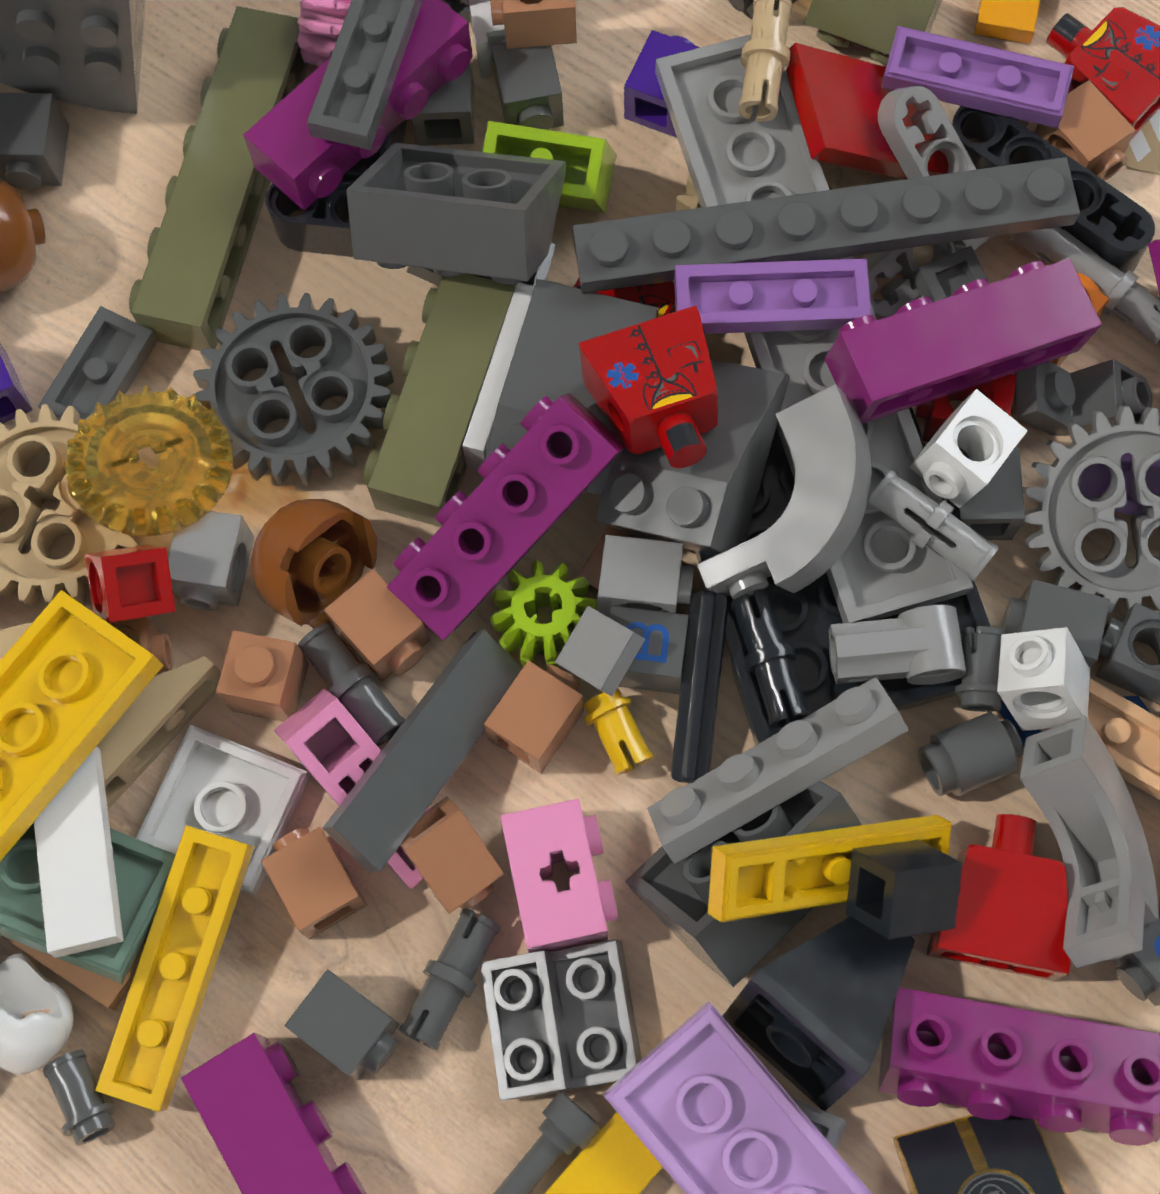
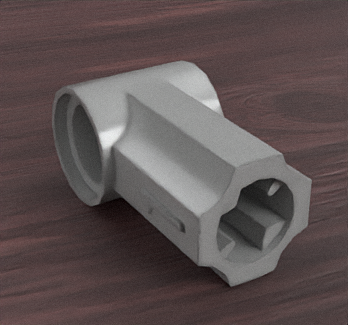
M922 606L907 610L895 619L830 625L829 655L836 684L866 682L877 677L878 680L907 678V682L911 684L931 685L953 681L966 675L957 611L953 606Z

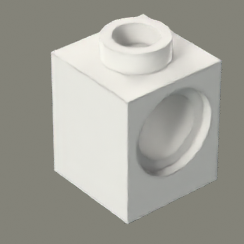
M976 389L948 416L909 468L924 479L932 492L942 498L949 499L960 508L990 482L1028 430ZM959 448L964 450L968 454L970 459L965 457Z
M1067 627L1001 634L997 692L1022 731L1050 729L1085 716L1088 718L1090 667Z

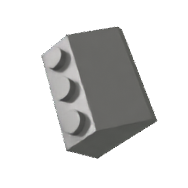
M394 143L346 189L353 259L377 262L380 267L387 269H399L406 266L433 269L436 274L442 276H458L464 273L490 276L493 281L502 284L528 281L549 253L566 175V161Z
M819 781L676 864L672 862L661 846L625 882L698 959L732 987H735L813 907L727 922L718 921L708 914L712 847L860 826L862 824L842 794Z

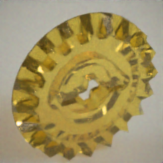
M145 385L141 393L126 395L119 390L116 400L107 405L97 402L94 413L87 420L79 419L78 431L75 437L67 440L68 456L67 461L64 462L68 485L72 495L80 508L90 518L100 525L119 533L133 536H156L186 528L208 514L217 505L229 485L234 459L227 428L222 425L213 408L207 409L201 405L194 394L188 398L178 395L171 386L166 392H153ZM151 447L155 454H159V465L147 469L143 461L137 462L140 460L139 450Z

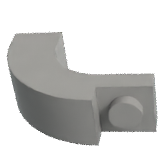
M836 384L776 413L795 464V484L791 499L781 517L765 532L697 565L707 589L727 597L731 595L732 599L735 600L744 594H748L749 597L754 595V591L764 590L769 585L767 578L772 576L775 585L795 593L810 585L831 568L853 540L868 504L871 488V456L867 436L851 398Z
M1086 716L1027 737L1020 780L1049 822L1066 867L1069 895L1063 945L1064 951L1076 968H1080L1105 960L1119 959L1129 953L1142 950L1144 925L1158 921L1156 880L1148 844L1137 810L1116 763Z

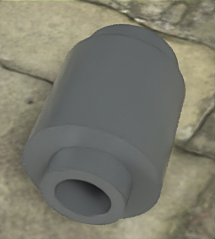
M987 712L931 735L930 743L919 747L918 755L924 774L938 796H943L950 792L960 796L1016 773L1018 770L1017 757L1023 755V745L1017 730L1008 719L1000 721L994 713Z

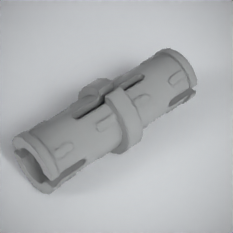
M894 469L885 476L868 499L870 505L876 506L915 535L912 540L914 544L921 549L928 545L967 574L968 578L972 581L976 579L1000 548L996 544H991L952 515L954 507L943 500L940 505L898 475V472Z

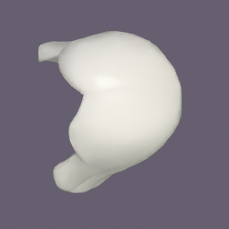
M18 953L0 962V1068L16 1075L28 1074L48 1063L63 1048L73 1027L74 1014L72 1001L68 994L59 985L48 980L24 953ZM45 1009L51 1010L48 1014L43 1012H35L21 1019L25 1012Z

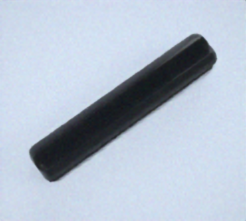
M698 591L693 592L690 597L671 766L672 779L682 783H693L696 779L709 773L711 768L729 605L728 597L721 593Z

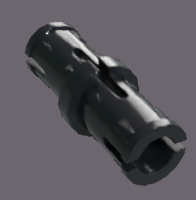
M758 590L753 592L755 597L754 605L759 616L758 619L754 616L748 594L736 598L730 605L732 611L735 612L748 650V655L744 657L747 672L756 675L769 717V725L771 727H780L787 725V714L781 698L786 699L793 722L810 715L811 712L806 705L792 664L796 660L797 655L793 644L784 640L772 602V594L769 590Z

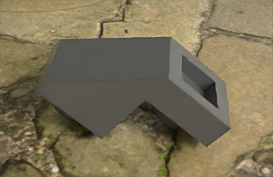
M1115 359L1071 373L1050 361L1015 373L1017 375L1015 384L1016 417L1051 436H1070L1067 425L1071 422L1083 428L1086 433L1092 431L1091 417L1094 411H1101L1108 419L1110 425L1115 424L1119 406H1129L1135 423H1139L1147 407L1152 408L1153 404L1151 389L1146 378Z

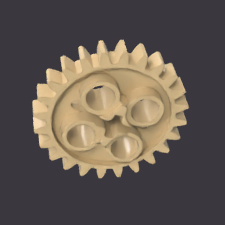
M47 404L41 406L37 422H33L22 409H18L15 415L16 428L9 430L0 422V515L9 508H19L17 523L8 531L0 532V595L8 599L18 588L19 600L28 606H33L41 591L45 602L49 604L60 590H67L72 598L79 603L85 602V584L88 583V575L84 554L140 546L132 538L134 531L144 532L152 530L153 525L146 518L139 515L138 510L155 505V500L149 493L136 490L151 481V477L144 468H132L141 458L140 454L132 445L121 448L125 437L116 427L103 433L105 423L98 415L93 413L80 426L79 412L73 406L66 408L60 421H58L54 411ZM40 454H50L48 468L38 476L27 477L26 470L30 461ZM73 458H79V463L69 469L70 461ZM104 480L106 488L100 499L90 504H82L80 496L84 487L92 481ZM46 500L54 503L58 500L60 501V505L55 512L50 509L42 511V504ZM64 534H74L75 544L69 555L62 559L53 560L51 558V548L55 540ZM31 543L30 552L22 554V547Z

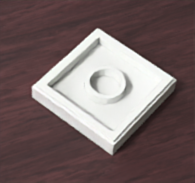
M190 725L136 839L176 854L185 826L187 825L255 846L241 890L257 896L267 874L261 860L275 853L272 846L284 836L311 776L303 769Z

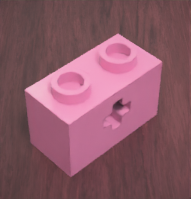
M579 798L500 815L528 952L541 950L553 952L608 940L606 922L617 920L618 914L610 879L597 882L592 856L604 854L596 815L583 817ZM565 861L568 872L579 871L580 874L570 877L571 890L557 892L554 881L543 882V879L552 876L553 863Z

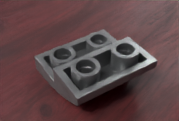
M614 939L554 952L541 950L480 963L500 1101L615 1083L642 1060L622 941Z

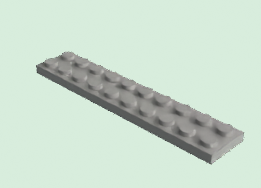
M750 34L656 59L655 74L701 208L829 190L820 162L810 157L786 71L781 75L777 117L767 122L755 121L757 105H753L752 115L749 120L739 114L738 106L742 96L745 68L740 61L742 48L750 40ZM847 256V257H840V258H833V259H826V260L854 259V256ZM871 306V315H873L875 320H877L873 308ZM840 329L744 332L756 368L783 372L790 376L781 411L835 384L825 357L837 339ZM909 408L862 424L867 436L871 456L872 471L869 498L885 476L894 469L898 472V475L940 505L942 502L941 497L932 492L924 479L909 468L923 450ZM778 421L776 428L795 480L793 455ZM869 503L853 540L836 563L826 571L843 623L879 620L910 609L968 594L972 590L973 584L967 574L931 547L926 545L921 549L914 544L912 540L915 535L876 506H872Z

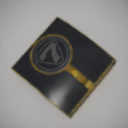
M970 1114L892 1137L910 1194H1066L1049 1149L1034 1119L1009 1116L1005 1119L989 1120Z

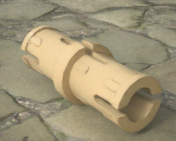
M754 0L753 2L754 13L750 40L744 44L740 62L745 68L742 96L738 106L739 114L748 120L752 115L753 105H757L755 121L767 122L777 117L781 75L789 66L791 54L786 46L789 17L793 6L791 0H779L778 10H774L775 0Z

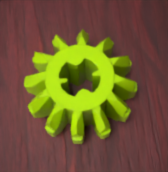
M536 559L531 564L532 577L526 579L520 572L511 570L508 574V580L512 590L499 589L494 592V604L501 610L490 616L491 627L494 631L505 632L499 643L507 653L521 648V665L525 666L528 660L534 663L538 654H544L546 666L551 664L558 667V664L555 663L558 657L557 652L563 649L587 606L598 611V601L585 597L589 591V582L584 576L568 582L569 570L568 566L563 562L554 568L552 575H545L542 562ZM543 606L551 607L552 622L538 624L537 608Z

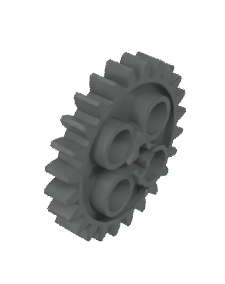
M304 293L298 307L290 308L286 296L279 294L277 308L272 311H268L260 300L254 301L256 317L248 320L242 314L234 312L232 316L237 330L230 333L216 328L214 333L221 345L220 350L202 348L200 352L206 365L211 369H200L193 373L199 388L203 389L192 395V400L197 409L204 412L197 418L205 434L212 433L209 441L216 453L219 454L227 451L226 458L235 470L248 462V470L256 481L264 476L268 468H271L278 486L284 485L290 471H297L303 485H309L311 470L316 467H320L329 479L334 478L332 461L340 458L346 464L352 467L355 466L356 461L351 448L357 444L372 450L374 443L371 434L367 430L368 427L384 429V413L378 408L387 407L392 394L390 389L385 387L394 383L390 366L383 365L388 361L383 343L374 344L376 337L370 324L358 328L359 321L354 309L351 308L338 317L335 301L332 298H328L319 310L314 308L309 293ZM275 345H281L286 353L317 428L314 433L310 434L304 430L272 354V348ZM308 347H324L321 353L315 357H299L302 351ZM257 368L267 369L265 374L259 379L243 381L244 376L249 371ZM342 396L347 398L343 405L337 409L325 410L320 408L323 402L330 397ZM273 420H289L287 426L277 433L263 432L267 424Z

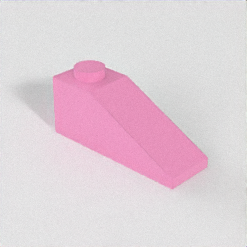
M324 688L273 730L338 806L381 752L342 703ZM399 846L387 863L404 883L412 889L423 878Z

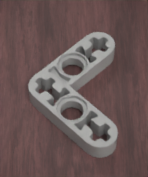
M911 86L895 89L884 97L878 110V124L908 179L929 176L928 161L936 150L941 151L946 156L948 173L976 170L938 98L931 90L923 86ZM913 104L916 109V113L910 118L913 126L905 127L902 119L908 114L906 105ZM931 134L932 139L925 140L923 135ZM989 237L933 244L932 261L968 246H972L973 250H975ZM913 247L876 252L867 259L870 303L875 316H892L902 306L915 300L920 295L911 276L918 268L912 257ZM898 272L904 277L892 278L882 287L881 294L884 298L883 300L873 299L872 293L878 288L874 278H891Z

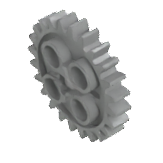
M1119 406L1115 424L1111 425L1101 411H1094L1091 417L1092 431L1086 433L1083 428L1071 422L1067 425L1072 440L1070 445L1065 447L1052 440L1046 443L1056 458L1052 465L1033 462L1031 467L1045 479L1042 486L1023 487L1024 494L1039 501L1038 508L1025 511L1024 522L1037 524L1040 530L1026 538L1025 542L1029 548L1047 547L1048 551L1036 563L1042 572L1061 567L1054 580V585L1069 588L1077 581V591L1093 595L1097 592L1100 594L1099 596L1110 599L1108 614H1111L1119 598L1124 599L1127 610L1135 602L1141 605L1142 597H1148L1153 605L1160 610V556H1153L1148 548L1150 534L1160 525V493H1151L1145 481L1146 471L1150 465L1160 460L1158 409L1147 407L1139 423H1135L1130 407ZM1126 453L1132 456L1129 484L1130 497L1132 500L1143 505L1142 513L1133 514L1131 517L1132 540L1136 550V563L1132 567H1127L1125 564L1128 546V526L1125 521L1114 516L1115 508L1125 506L1127 501L1125 479L1121 470V457ZM1096 463L1104 464L1110 475L1109 486L1099 496L1092 498L1084 497L1078 486L1080 474L1089 465ZM1098 528L1108 529L1113 539L1112 548L1109 553L1102 559H1085L1081 551V545L1086 534Z

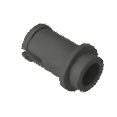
M977 626L976 633H974L973 627L962 629L961 637L963 638L966 675L962 677L961 684L955 686L954 695L961 697V708L964 710L977 712L1001 710L1002 698L998 694L997 688L1001 634H1005L1003 629Z
M76 1050L64 1054L43 1068V1074L45 1078H48L67 1122L61 1128L65 1136H72L77 1146L94 1141L115 1127L112 1115L116 1112V1108L113 1102L105 1103L102 1094L95 1091L97 1083L86 1061L84 1050Z

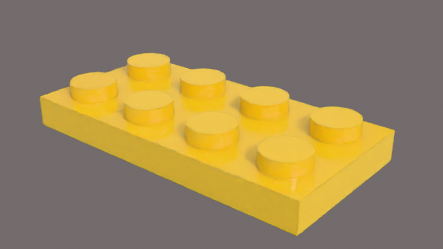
M62 590L0 660V862L164 666L152 653Z

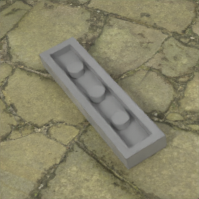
M877 677L872 678L859 687L846 690L836 700L803 719L787 724L777 734L742 754L731 756L721 766L696 779L693 783L672 790L662 800L649 806L647 809L662 847L672 862L676 864L904 734L909 729Z

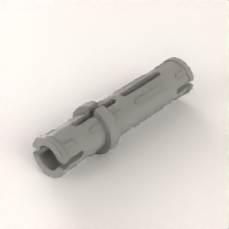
M1060 227L1012 233L1009 235V239L1030 251L1046 265L1070 258L1076 272L1084 274L1093 280L1100 292L1110 298L1103 310L1105 315L1109 316L1112 312L1138 330L1139 333L1149 339L1154 345L1160 340V300L1136 282L1139 278L1130 270L1126 274Z

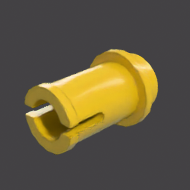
M619 688L616 689L613 696L603 692L584 704L588 713L584 721L587 726L594 725L613 764L616 776L635 769L624 748L625 743L635 764L639 763V766H642L654 758L652 752L648 750L629 711V707L633 702L630 697L623 698Z

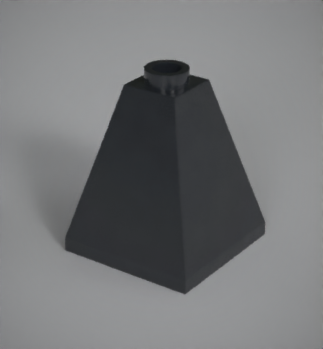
M848 917L759 968L722 1017L742 1039L821 1110L826 1111L857 1084L872 1067L915 939L907 936L888 940L854 918Z

